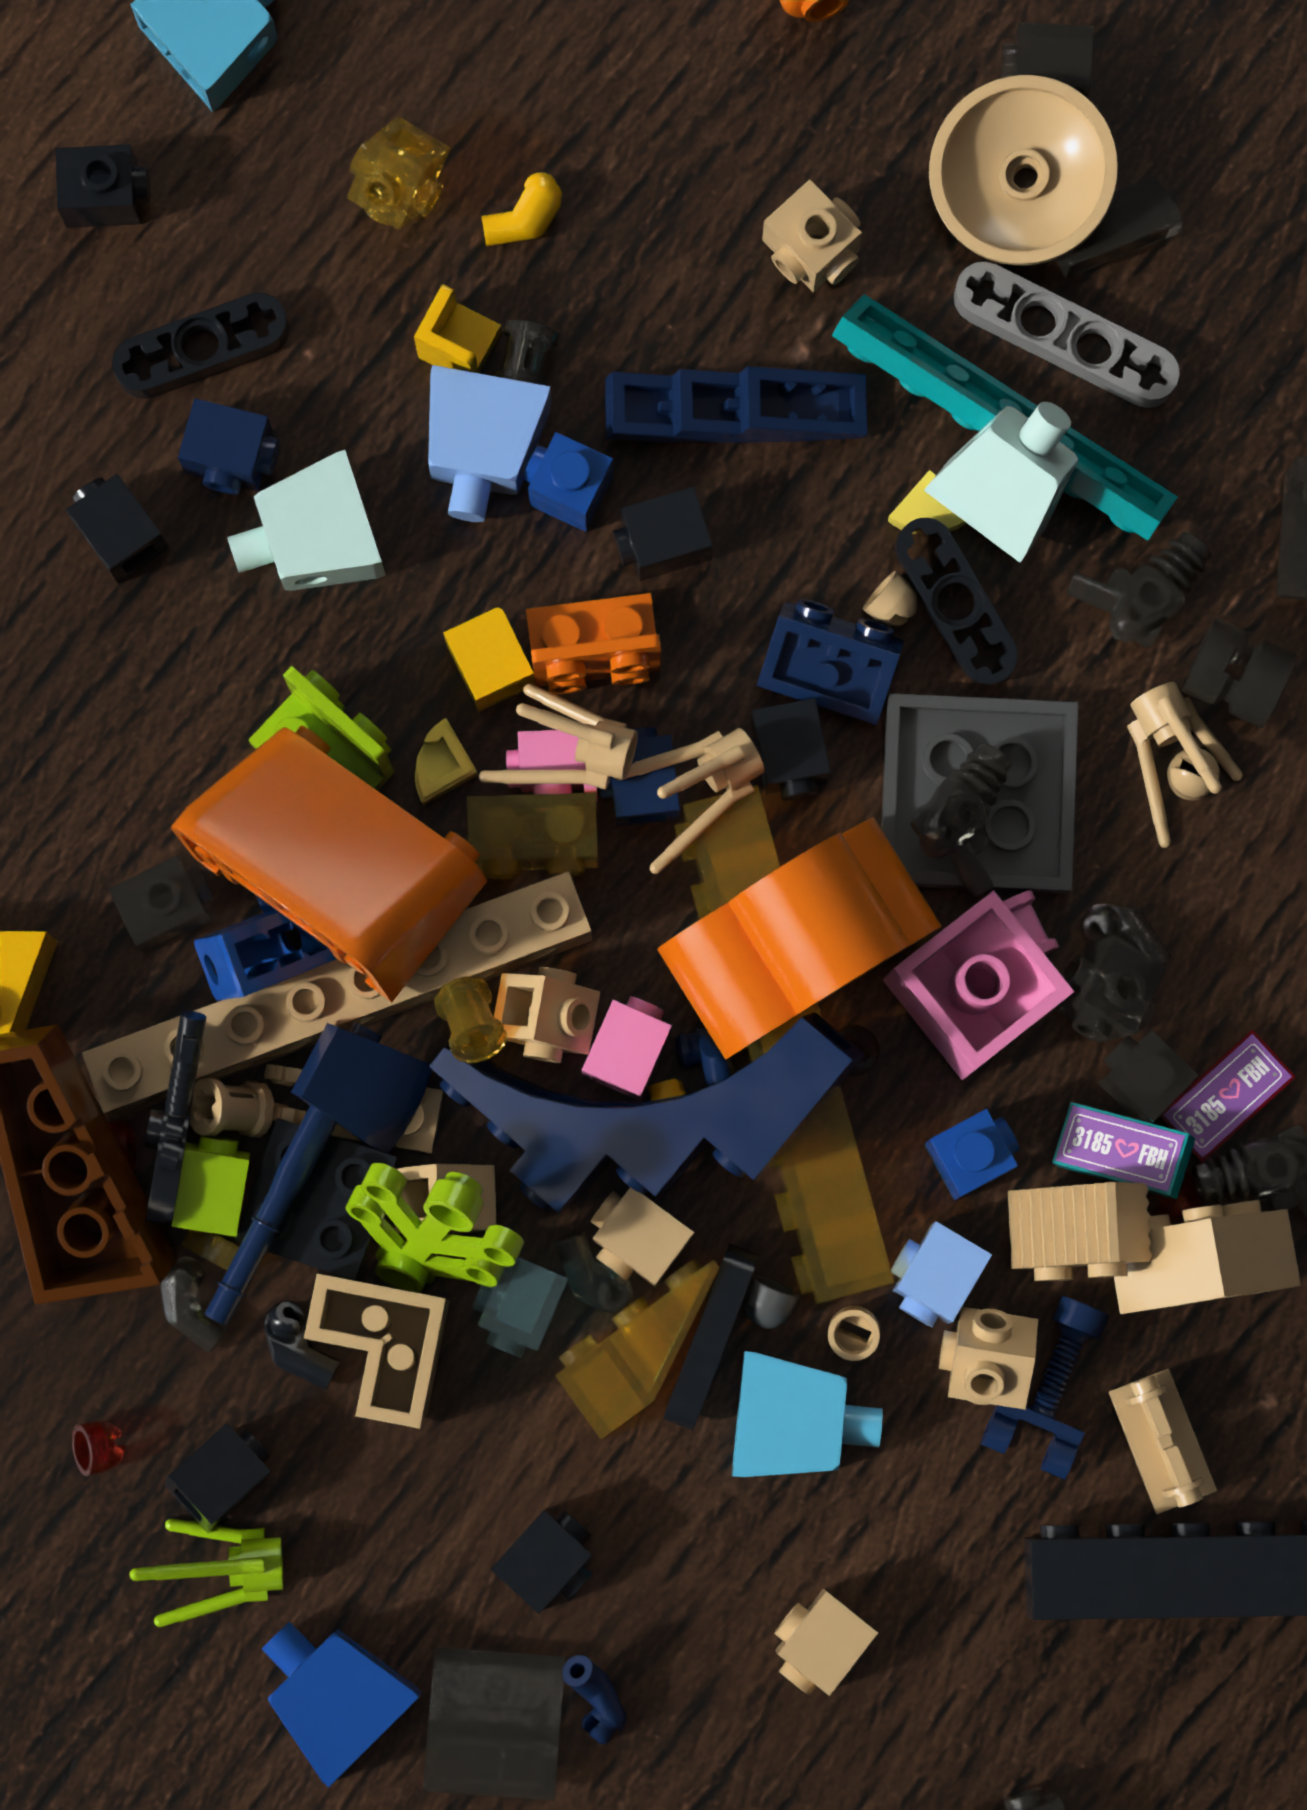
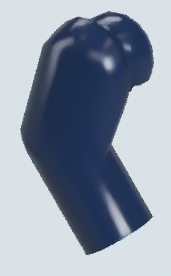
M695 1028L696 1033H681L675 1038L679 1065L689 1068L696 1064H701L706 1087L724 1081L737 1073L733 1059L729 1057L725 1060L706 1029Z
M584 1655L571 1657L563 1666V1679L594 1707L582 1718L581 1727L599 1744H607L612 1740L617 1730L623 1731L627 1714L609 1675Z

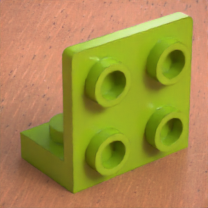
M291 666L283 674L291 695L249 738L250 744L257 749L282 727L296 732L301 725L305 726L331 748L327 754L329 757L378 791L394 774L388 757L392 749L385 743L388 738L360 712L351 720L343 712L345 707L338 700L340 694L317 672L311 670L304 677Z

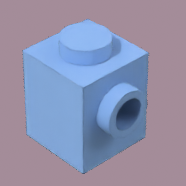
M935 1221L930 1225L920 1244L908 1239L890 1270L892 1274L899 1277L892 1291L904 1298L899 1308L932 1328L938 1318L947 1324L952 1323L992 1254Z

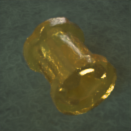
M464 976L453 979L443 985L434 998V1007L437 1015L442 1020L448 1022L452 1033L449 1039L451 1053L458 1061L464 1063H477L488 1060L498 1054L507 1041L504 1025L498 1019L493 1018L488 1005L492 999L490 988L481 978Z

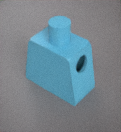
M135 0L130 4L138 27L212 112L222 105L275 45L278 39L274 20L265 9L274 0Z
M744 1351L732 1476L754 1477L839 1470L842 1444L879 1448L883 1408L845 1405L847 1378L760 1353Z

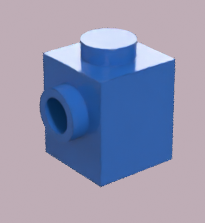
M555 432L547 449L540 445L537 446L526 467L523 480L530 482L528 487L530 506L587 532L613 479V458Z
M987 1109L932 1137L924 1144L954 1201L1018 1166L1012 1155L1020 1151V1147L1011 1128L1002 1116L993 1121Z

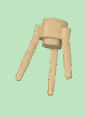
M1176 682L1162 684L1136 698L1130 706L1137 720L1127 725L1137 747L1153 824L1155 825L1158 843L1162 848L1170 846L1171 838L1150 744L1151 739H1155L1158 747H1164L1179 740L1198 774L1213 794L1219 793L1222 787L1191 734L1192 731L1232 780L1239 781L1243 777L1242 771L1232 760L1229 753L1198 715L1190 697H1183Z
M527 684L523 689L524 694L572 719L523 703L516 707L517 714L539 722V724L578 737L575 760L586 763V770H484L479 774V779L483 783L586 784L606 790L610 776L622 780L626 779L634 759L638 731L626 728L627 724L597 715L550 691L541 689L533 684Z
M741 728L732 731L724 737L717 731L699 742L636 761L631 765L626 779L699 757L697 759L698 767L658 788L657 795L662 799L683 791L704 779L715 792L723 788L727 790L651 863V873L659 874L732 805L754 792L750 781L764 773V764L753 742Z

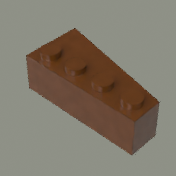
M55 1024L0 1034V1163L35 1305L160 1285L178 1259L160 1223L146 1221L149 1202L59 1025Z

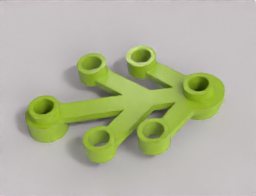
M383 1163L371 1164L362 1184L354 1188L345 1209L351 1217L364 1226L379 1244L376 1251V1258L379 1262L375 1272L387 1285L395 1289L420 1293L425 1284L432 1283L437 1276L473 1281L483 1286L494 1287L497 1285L505 1266L509 1267L515 1264L524 1245V1240L509 1228L500 1225H490L483 1238L447 1234L450 1230L469 1232L473 1229L484 1206L483 1199L481 1198L483 1188L475 1179L463 1173L448 1172L444 1179L437 1180L423 1206L427 1215L421 1221L401 1196L407 1183L405 1176L389 1165ZM386 1214L404 1236H400L384 1218ZM432 1253H433V1254L456 1256V1257H464V1258H466V1259H465V1260H462V1259H456V1258H450V1257L437 1256V1255H432Z

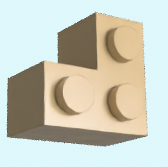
M1260 1200L1183 1210L1184 1223L1171 1225L1169 1214L1150 1216L1147 1222L1151 1228L1148 1234L1152 1242L1149 1250L1153 1255L1150 1262L1127 1263L1128 1276L1114 1277L1120 1314L1301 1286L1288 1209L1261 1212Z
M317 1274L304 1339L368 1351L356 1417L425 1429L450 1301L446 1298Z

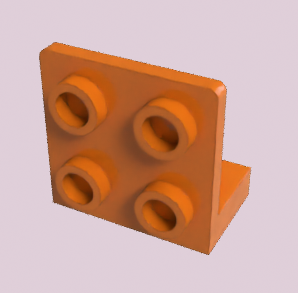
M651 593L526 609L535 685L537 687L548 686L549 691L554 694H567L586 689V681L611 678L612 685L630 686L649 681V673L661 672L660 635L656 634Z

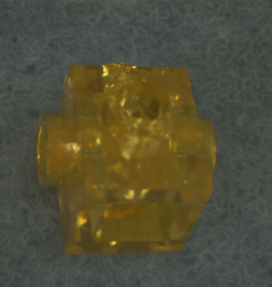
M398 116L373 135L371 139H367L356 152L350 165V172L356 176L347 199L365 209L368 216L375 221L391 225L400 230L418 214L426 217L436 205L443 190V184L438 182L437 179L451 148Z

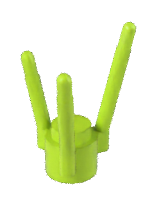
M170 1518L165 1522V1527L168 1531L239 1543L241 1546L228 1547V1560L155 1565L153 1567L133 1568L130 1571V1578L133 1581L229 1575L230 1587L243 1586L241 1589L159 1614L154 1618V1624L157 1627L183 1622L245 1602L268 1601V1591L283 1590L284 1588L281 1537L265 1538L264 1528L239 1529L217 1525L212 1531L207 1533L197 1521Z

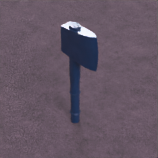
M356 1022L352 1024L349 1031L329 1023L326 1024L291 1093L310 1105L277 1168L270 1189L255 1218L251 1217L253 1222L221 1282H217L219 1287L204 1315L225 1326L229 1325L242 1298L247 1297L245 1292L276 1233H280L278 1229L285 1215L307 1182L336 1124L373 1149L387 1154L390 1153L416 1114L425 1094L432 1073V1069L429 1067L430 1063L380 1044L381 1035Z

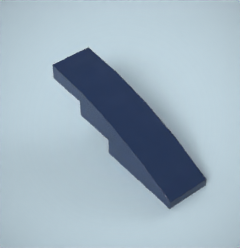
M747 366L740 373L679 369L672 376L611 372L605 378L606 439L656 442L753 443L859 439L867 436L866 374Z

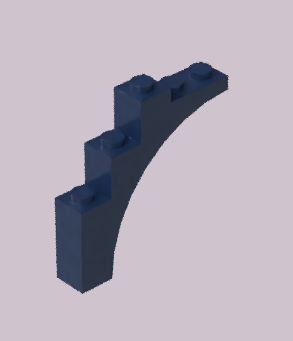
M813 1012L801 1017L767 1053L728 1079L694 1093L646 1102L595 1101L547 1090L501 1069L463 1041L444 1047L429 1067L442 1078L439 1085L450 1098L466 1107L472 1104L490 1120L487 1123V1127L496 1138L511 1148L516 1149L521 1146L525 1150L510 1171L522 1181L519 1187L529 1200L545 1210H550L552 1207L559 1213L578 1202L612 1159L618 1164L615 1169L617 1175L628 1186L642 1194H646L649 1191L656 1197L672 1188L708 1142L716 1147L712 1154L725 1169L740 1178L747 1174L753 1180L757 1179L771 1169L864 1056V1053L821 1016Z

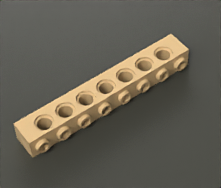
M569 871L464 910L392 1003L364 982L368 977L366 973L363 975L348 963L345 965L336 959L247 996L221 1000L194 1010L207 1017L200 1059L198 1061L196 1083L203 1078L221 1080L315 1045L327 1023L347 1031L350 1030L354 1022L366 1026L497 977L502 973L516 970L592 941V932ZM180 1016L82 1052L99 1103L105 1115L112 1119H117L167 1099Z

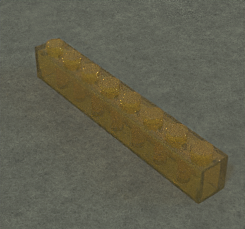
M758 785L752 786L754 789L752 794L732 805L681 854L684 862L695 859L701 883L692 885L691 892L699 920L728 903L739 893L780 867ZM722 795L684 804L683 818L685 822L674 825L676 837L678 838ZM818 1003L747 1046L746 1050L750 1063L767 1053L801 1017L813 1012L821 1016ZM839 1085L771 1167V1169L779 1168L785 1190L783 1193L774 1195L783 1231L796 1230L802 1255L791 1257L797 1284L801 1295L813 1293L816 1305L886 1287L894 1283L844 1097Z

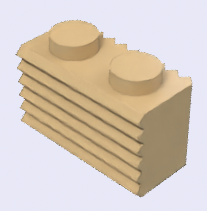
M1105 1182L1009 1190L1008 1206L1012 1269H1034V1281L1074 1280L1073 1267L1088 1266V1278L1128 1276L1127 1263L1150 1262L1153 1256L1149 1250L1152 1242L1148 1237L1151 1230L1147 1223L1150 1218V1214L1147 1211L1149 1201L1146 1198L1149 1191L1145 1183Z

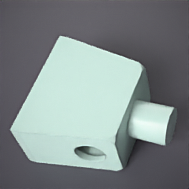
M1041 402L1029 418L1016 408L1006 406L948 460L924 491L1018 562H1021L1045 531L1078 462L1076 454L1060 442L1061 438L1070 428L1071 420L1064 410L1050 402Z
M345 450L336 452L258 492L254 499L263 526L227 537L239 573L275 562L283 587L289 591L377 579L386 576Z

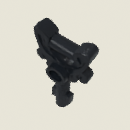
M183 1011L180 1013L170 1082L165 1102L166 1107L164 1111L151 1109L145 1148L157 1149L146 1215V1221L169 1223L173 1219L192 1106L191 1102L193 1101L198 1061L200 1059L207 1018L204 1014L196 1011Z

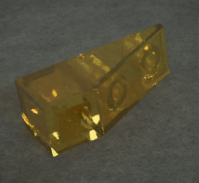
M694 1258L664 1280L671 1290L651 1306L642 1296L611 1319L618 1330L597 1344L592 1336L588 1335L559 1357L566 1368L555 1376L600 1439L606 1437L655 1400L720 1268L714 1260L702 1268Z

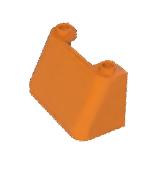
M301 725L296 732H293L286 727H282L189 804L172 824L171 829L196 861L218 877L223 873L235 885L240 883L328 947L339 961L345 965L348 963L363 975L366 973L368 977L364 982L392 1003L486 884V877L475 863L480 853L469 842L452 831H449L445 838H443L327 755L331 750L329 745L310 729Z

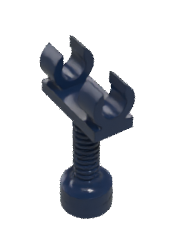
M1061 1296L1052 1320L1060 1326L1062 1337L1058 1338L1060 1343L1055 1345L1057 1348L1053 1350L1055 1355H1051L1052 1361L1048 1363L1050 1367H1046L1047 1373L1043 1375L1045 1379L1041 1380L1043 1385H1039L1038 1389L1040 1391L1036 1392L1038 1397L1033 1399L1035 1403H1032L1026 1410L995 1405L980 1444L1005 1454L1019 1419L1053 1432L1054 1436L1047 1448L1040 1470L1065 1480L1085 1432L1058 1422L1054 1411L1058 1410L1057 1404L1061 1402L1059 1398L1063 1397L1061 1392L1066 1390L1063 1386L1068 1385L1066 1380L1071 1378L1068 1374L1073 1373L1071 1368H1075L1073 1362L1078 1360L1076 1356L1080 1355L1078 1350L1083 1348L1081 1344H1085L1089 1339H1100L1110 1315L1071 1298Z

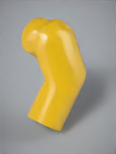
M545 172L532 174L525 181V190L513 211L481 216L486 247L536 239L545 233L561 207L562 191L554 177Z

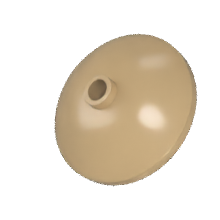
M1017 75L997 79L984 84L964 97L951 110L940 126L933 143L929 161V181L932 198L948 230L960 243L977 255L1008 265L1026 266L1049 262L1064 256L1084 243L1099 227L1106 216L1115 194L1118 178V161L1114 139L1099 110L1088 98L1071 86L1058 80L1035 75ZM1023 168H1031L1038 175L1036 183L1029 188H1020L1014 183L1016 173Z

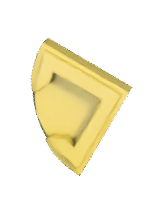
M930 470L888 517V522L900 530L909 522L918 518L936 519L943 523L949 531L957 530L966 524L964 520L924 491L936 476ZM920 530L914 531L912 534H917L921 532Z
M446 718L428 732L417 755L414 780L423 807L478 776L477 770Z

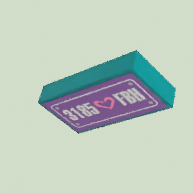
M1071 1102L1052 1163L1060 1168L1110 1182L1145 1183L1149 1189L1148 1192L1177 1200L1196 1138L1189 1133Z

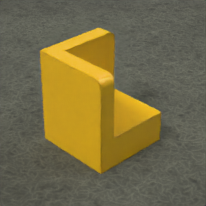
M442 284L414 335L418 358L431 365L480 374L502 333L501 324L457 303L455 289Z
M499 607L494 608L443 632L448 650L478 712L523 692L527 684L535 685L534 673L503 609Z

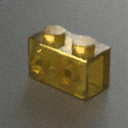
M596 793L467 796L468 842L480 853L475 863L483 871L486 879H514L521 877V870L547 869V876L554 877L569 871L571 877H579L585 875V868H598Z

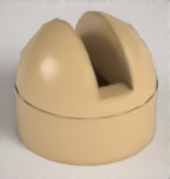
M893 571L870 595L863 606V610L877 622L889 627H900L917 612V592L898 572Z
M1201 749L1219 781L1220 770L1216 759L1208 751ZM1185 750L1180 751L1167 768V782L1170 789L1178 797L1185 800L1194 801L1206 797L1211 792L1202 777L1180 769L1182 761L1192 764Z
M849 1306L841 1309L833 1316L829 1324L828 1341L832 1350L838 1356L850 1361H859L869 1357L876 1350L880 1339V1325L873 1313L863 1307ZM841 1320L871 1331L869 1339L866 1340L855 1333L839 1328Z

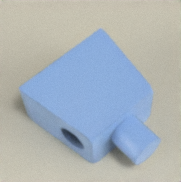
M432 365L430 373L428 461L431 479L453 484L448 515L464 521L483 522L485 521L490 491L510 495L518 494L523 483L526 467L537 447L550 413L552 404L550 386Z

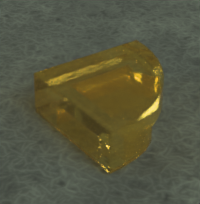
M190 1229L181 1244L183 1247L225 1270H228L239 1249V1246L215 1233Z

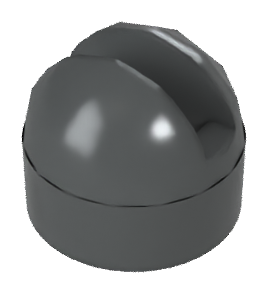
M752 1275L744 1295L743 1307L748 1319L761 1328H777L785 1324L792 1315L800 1295L792 1288L778 1281L760 1275Z

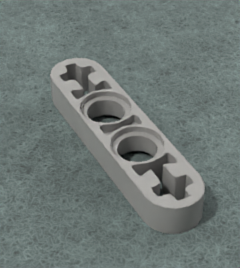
M977 262L966 267L959 275L953 295L954 304L959 314L968 322L1134 405L1144 408L1157 407L1165 403L1173 394L1180 376L1179 364L1173 354L1165 348L997 264ZM983 280L989 281L994 285L992 295L1008 304L1012 292L1021 296L1014 305L1010 321L1007 322L1000 318L1005 306L992 299H987L982 306L971 302L973 291L967 286L970 285L978 288ZM1031 306L1045 307L1055 317L1056 326L1051 333L1045 336L1031 335L1021 324V314ZM1094 333L1103 336L1111 346V356L1107 361L1101 364H1091L1079 356L1076 344L1084 335ZM1123 348L1132 351L1127 361L1128 365L1142 371L1146 370L1150 363L1157 365L1161 368L1158 378L1166 383V385L1154 383L1150 390L1143 389L1139 386L1141 375L1126 366L1120 378L1111 374L1118 365Z

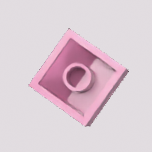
M994 890L894 967L883 979L884 983L961 1080L970 1075L1074 993V990Z

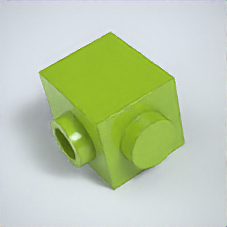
M216 1135L200 1136L199 1144L185 1143L172 1227L237 1236L250 1152L237 1150L238 1140Z

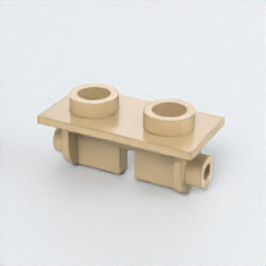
M1169 1369L1108 1392L1156 1514L1177 1506L1180 1508L1202 1500L1203 1496L1217 1491Z

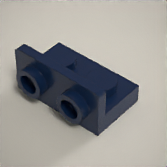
M799 599L797 605L785 602L778 616L756 686L802 701L815 698L817 706L877 725L904 640L894 637V630L891 627L874 620L858 619L857 624L835 618L833 617V609L816 601Z

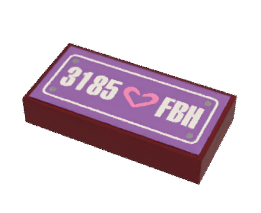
M1252 1029L1156 1117L1166 1128L1189 1133L1196 1138L1191 1156L1200 1164L1294 1080L1296 1076Z

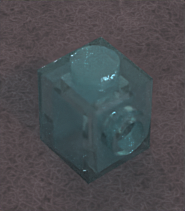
M519 1257L513 1266H505L496 1286L487 1287L481 1285L472 1307L473 1310L482 1313L478 1326L491 1331L486 1344L519 1358H522L526 1347L540 1352L569 1284V1279Z

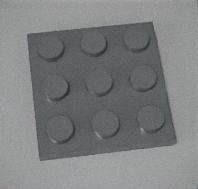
M888 693L886 698L881 829L917 887L1013 892L1032 890L1034 893L1055 894L1071 893L1078 702Z

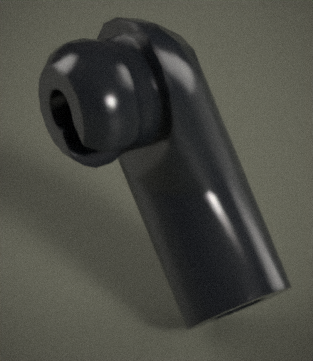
M283 1300L276 1303L267 1313L264 1321V1331L272 1361L277 1367L327 1390L341 1361L312 1348L310 1340L304 1339L306 1329L305 1312L298 1303L291 1300Z

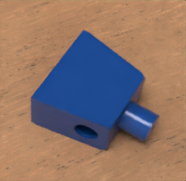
M276 909L194 940L195 949L211 992L217 1001L247 996L337 959L328 947ZM294 926L299 931L302 940L300 951L295 950L286 937V931L293 930Z
M289 1621L262 1648L264 1653L288 1677L267 1699L321 1781L328 1788L422 1694L416 1685L340 1630H336L316 1649Z

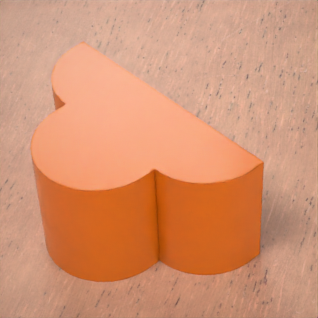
M872 817L843 834L840 832L790 860L739 893L728 903L665 942L657 950L726 1060L942 926L879 824Z

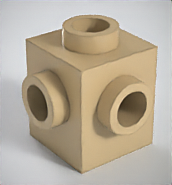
M809 179L764 220L762 241L774 252L771 258L777 269L790 282L797 284L801 280L814 293L827 280L832 285L839 283L857 265L860 258L856 253L859 251L862 234L858 227L861 224L857 215L843 200L835 197L831 201Z
M539 967L538 975L502 973L490 1036L524 1045V1057L544 1062L561 1063L563 1053L588 1055L595 1027L600 991L576 985V973L556 968Z
M961 1307L957 1331L944 1330L938 1369L950 1371L948 1397L968 1400L978 1405L993 1404L1026 1410L1036 1358L1038 1319L1006 1314L997 1309L980 1310Z

